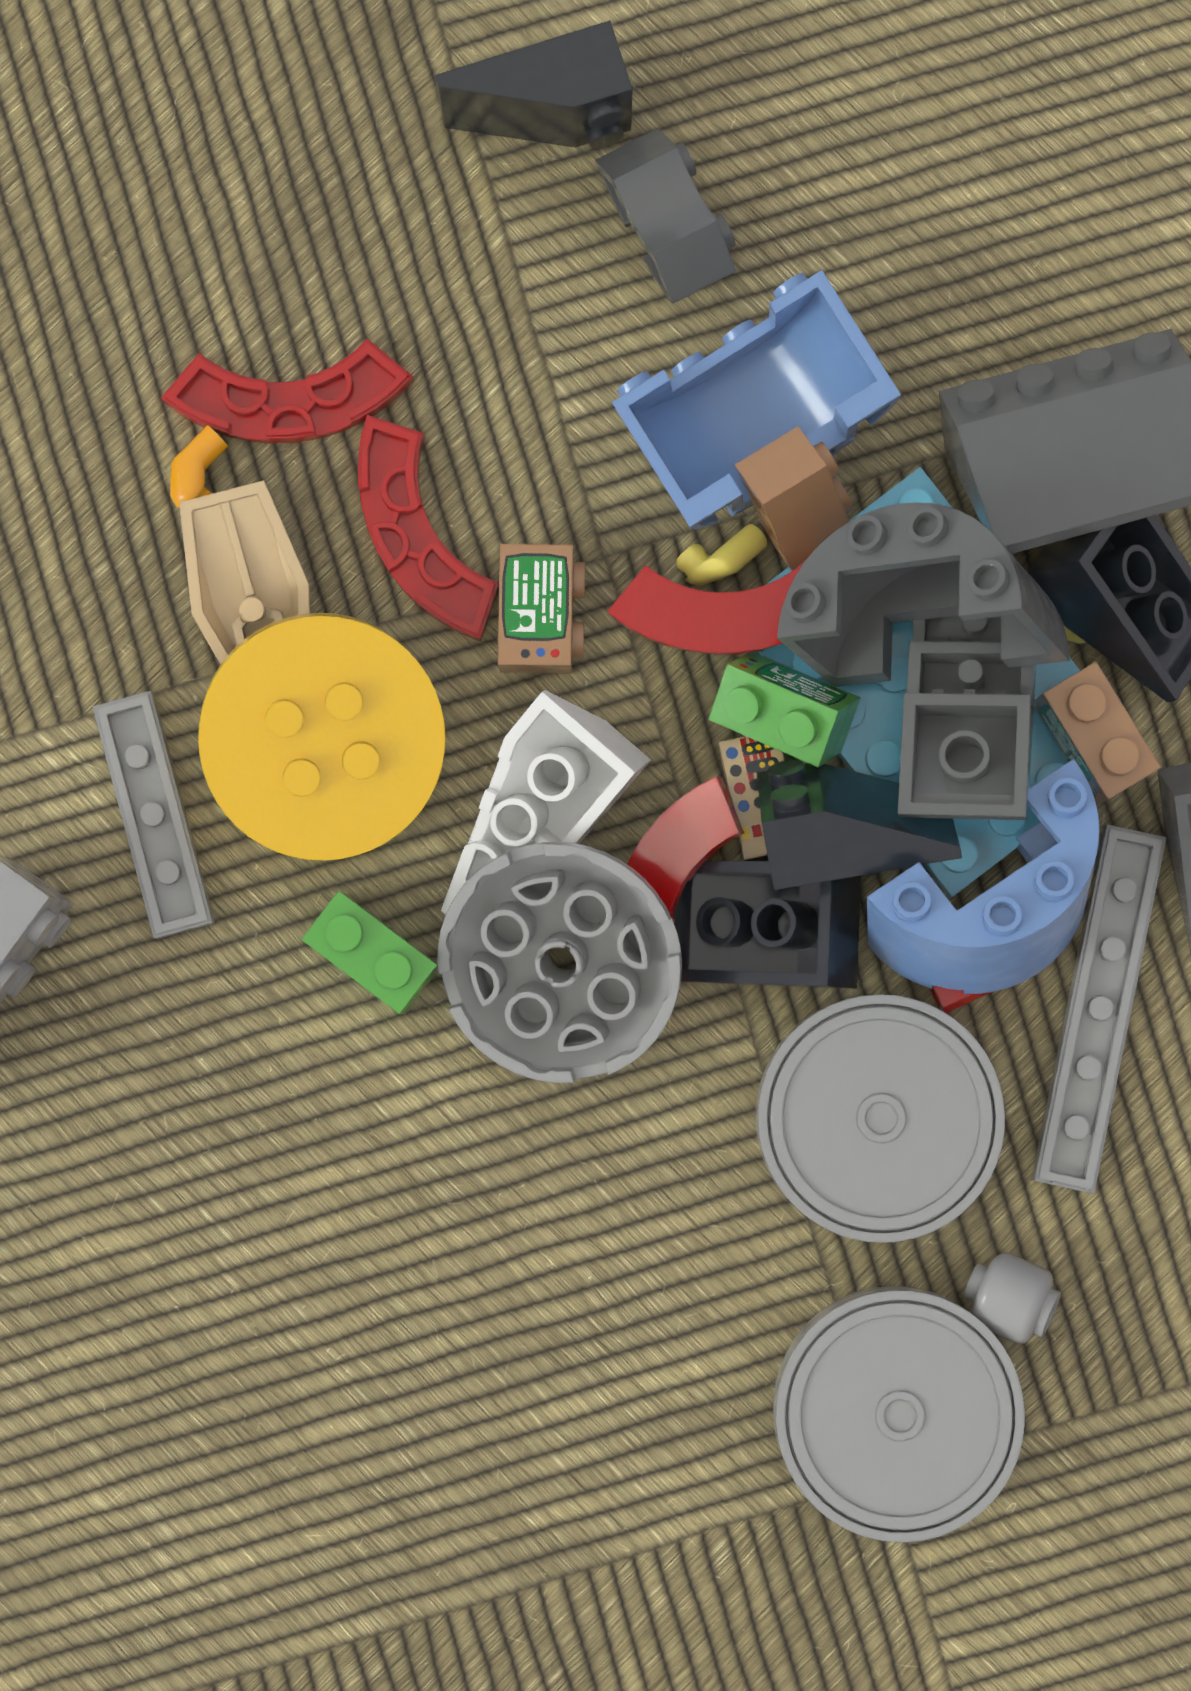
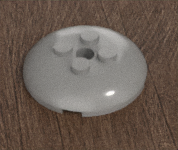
M541 842L525 845L497 856L472 875L455 896L445 915L438 942V974H442L444 987L451 1004L449 1010L464 1035L484 1055L500 1066L516 1074L544 1082L574 1083L575 1079L594 1077L607 1072L609 1075L635 1061L646 1052L665 1028L674 1010L681 984L682 958L678 934L673 920L657 892L638 872L620 859L604 851L576 843ZM553 947H569L571 949L570 953L575 958L576 968L572 970L558 968L549 957V949Z

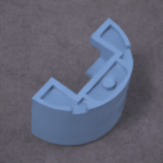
M822 270L808 279L804 273H800L782 283L773 292L776 299L769 303V318L756 326L752 320L739 324L722 338L724 346L705 358L701 352H697L678 363L671 370L674 376L672 379L668 377L665 370L660 371L653 377L650 376L648 371H645L629 379L617 390L620 397L611 403L691 529H702L719 521L715 513L724 507L727 508L731 516H734L753 506L735 467L736 463L797 426L812 446L822 441L833 456L856 439L858 423L865 419L869 425L876 423L899 400L901 396L899 390Z
M1074 759L1029 788L1028 806L1041 822L1016 838L1020 844L1017 849L1028 863L959 910L953 907L919 862L867 896L868 946L879 959L901 976L932 989V986L946 989L964 990L963 994H981L1006 989L1028 980L1040 973L1063 952L1072 940L1084 914L1099 843V818L1096 802L1085 775Z

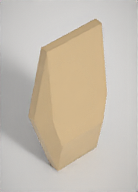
M264 480L179 502L191 613L220 664L238 644L262 627L287 617L310 613V584Z

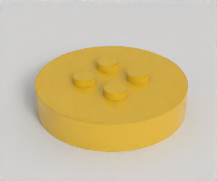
M309 613L287 617L262 627L245 638L224 659L210 682L202 704L198 744L200 761L208 787L217 804L237 828L254 841L275 852L300 859L326 861L344 859L371 851L387 843L411 824L424 808L437 784L445 753V726L441 705L428 675L416 658L398 640L382 629L354 617L333 613Z

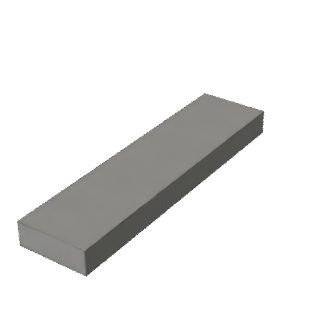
M148 691L93 706L154 939L215 924L154 693Z

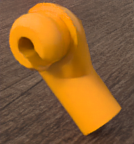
M208 425L174 458L171 464L170 496L178 508H180L179 502L212 494L204 486L205 470L229 447Z

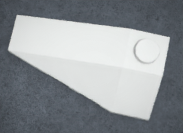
M546 690L542 691L503 740L498 754L499 761L489 788L485 790L478 808L480 809L469 842L464 846L441 911L446 915L452 901L464 884L480 868L497 856L525 845L541 842L580 844L651 759L606 720Z

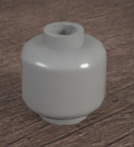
M1004 1252L997 1255L989 1267L979 1263L976 1265L967 1284L964 1297L974 1301L971 1311L972 1315L984 1323L993 1334L1016 1344H1024L1033 1335L1043 1338L1057 1308L1061 1292L1053 1289V1276L1047 1269Z

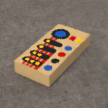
M747 736L719 742L718 748L728 793L744 831V834L738 837L743 861L768 856L761 823L756 772L766 771L773 764L784 761L783 752Z

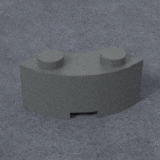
M657 128L595 160L625 227L632 225L648 253L643 256V261L672 304L736 272L729 253V249L736 246L732 231L722 214L719 213L714 216L697 191L691 179L692 176L696 175V168L687 148L682 142L674 144Z

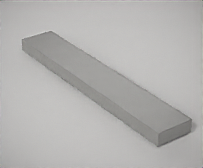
M1112 825L1103 826L1031 1180L1095 1193L1167 837Z

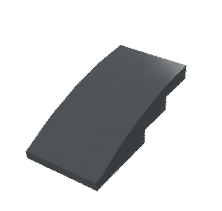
M959 615L913 620L912 641H909L907 693H904L898 798L899 817L1027 820L1036 665L1009 668L1001 660V616L965 621Z

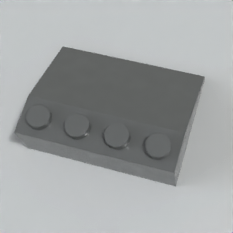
M1172 329L1146 333L1135 339L1101 348L1086 349L1079 354L1042 364H1030L1019 370L982 380H971L960 386L939 391L944 448L981 523L1001 541L1011 554L1191 506V359Z

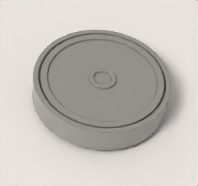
M868 995L844 999L813 1012L799 1022L783 1038L770 1057L763 1072L756 1099L755 1122L757 1139L764 1163L780 1191L799 1211L821 1227L838 1235L866 1242L887 1243L914 1239L931 1233L957 1218L975 1201L988 1183L997 1165L1004 1137L1005 1111L1002 1091L994 1067L978 1041L966 1028L943 1011L924 1002L895 995Z
M906 1286L870 1288L842 1297L825 1307L801 1329L788 1348L779 1368L773 1396V1420L778 1446L788 1471L798 1488L811 1504L828 1519L844 1529L875 1540L888 1542L923 1541L952 1532L970 1522L982 1513L1004 1488L1016 1465L1023 1441L1025 1427L1023 1393L1018 1375L1005 1348L985 1324L965 1308L939 1294L919 1288Z

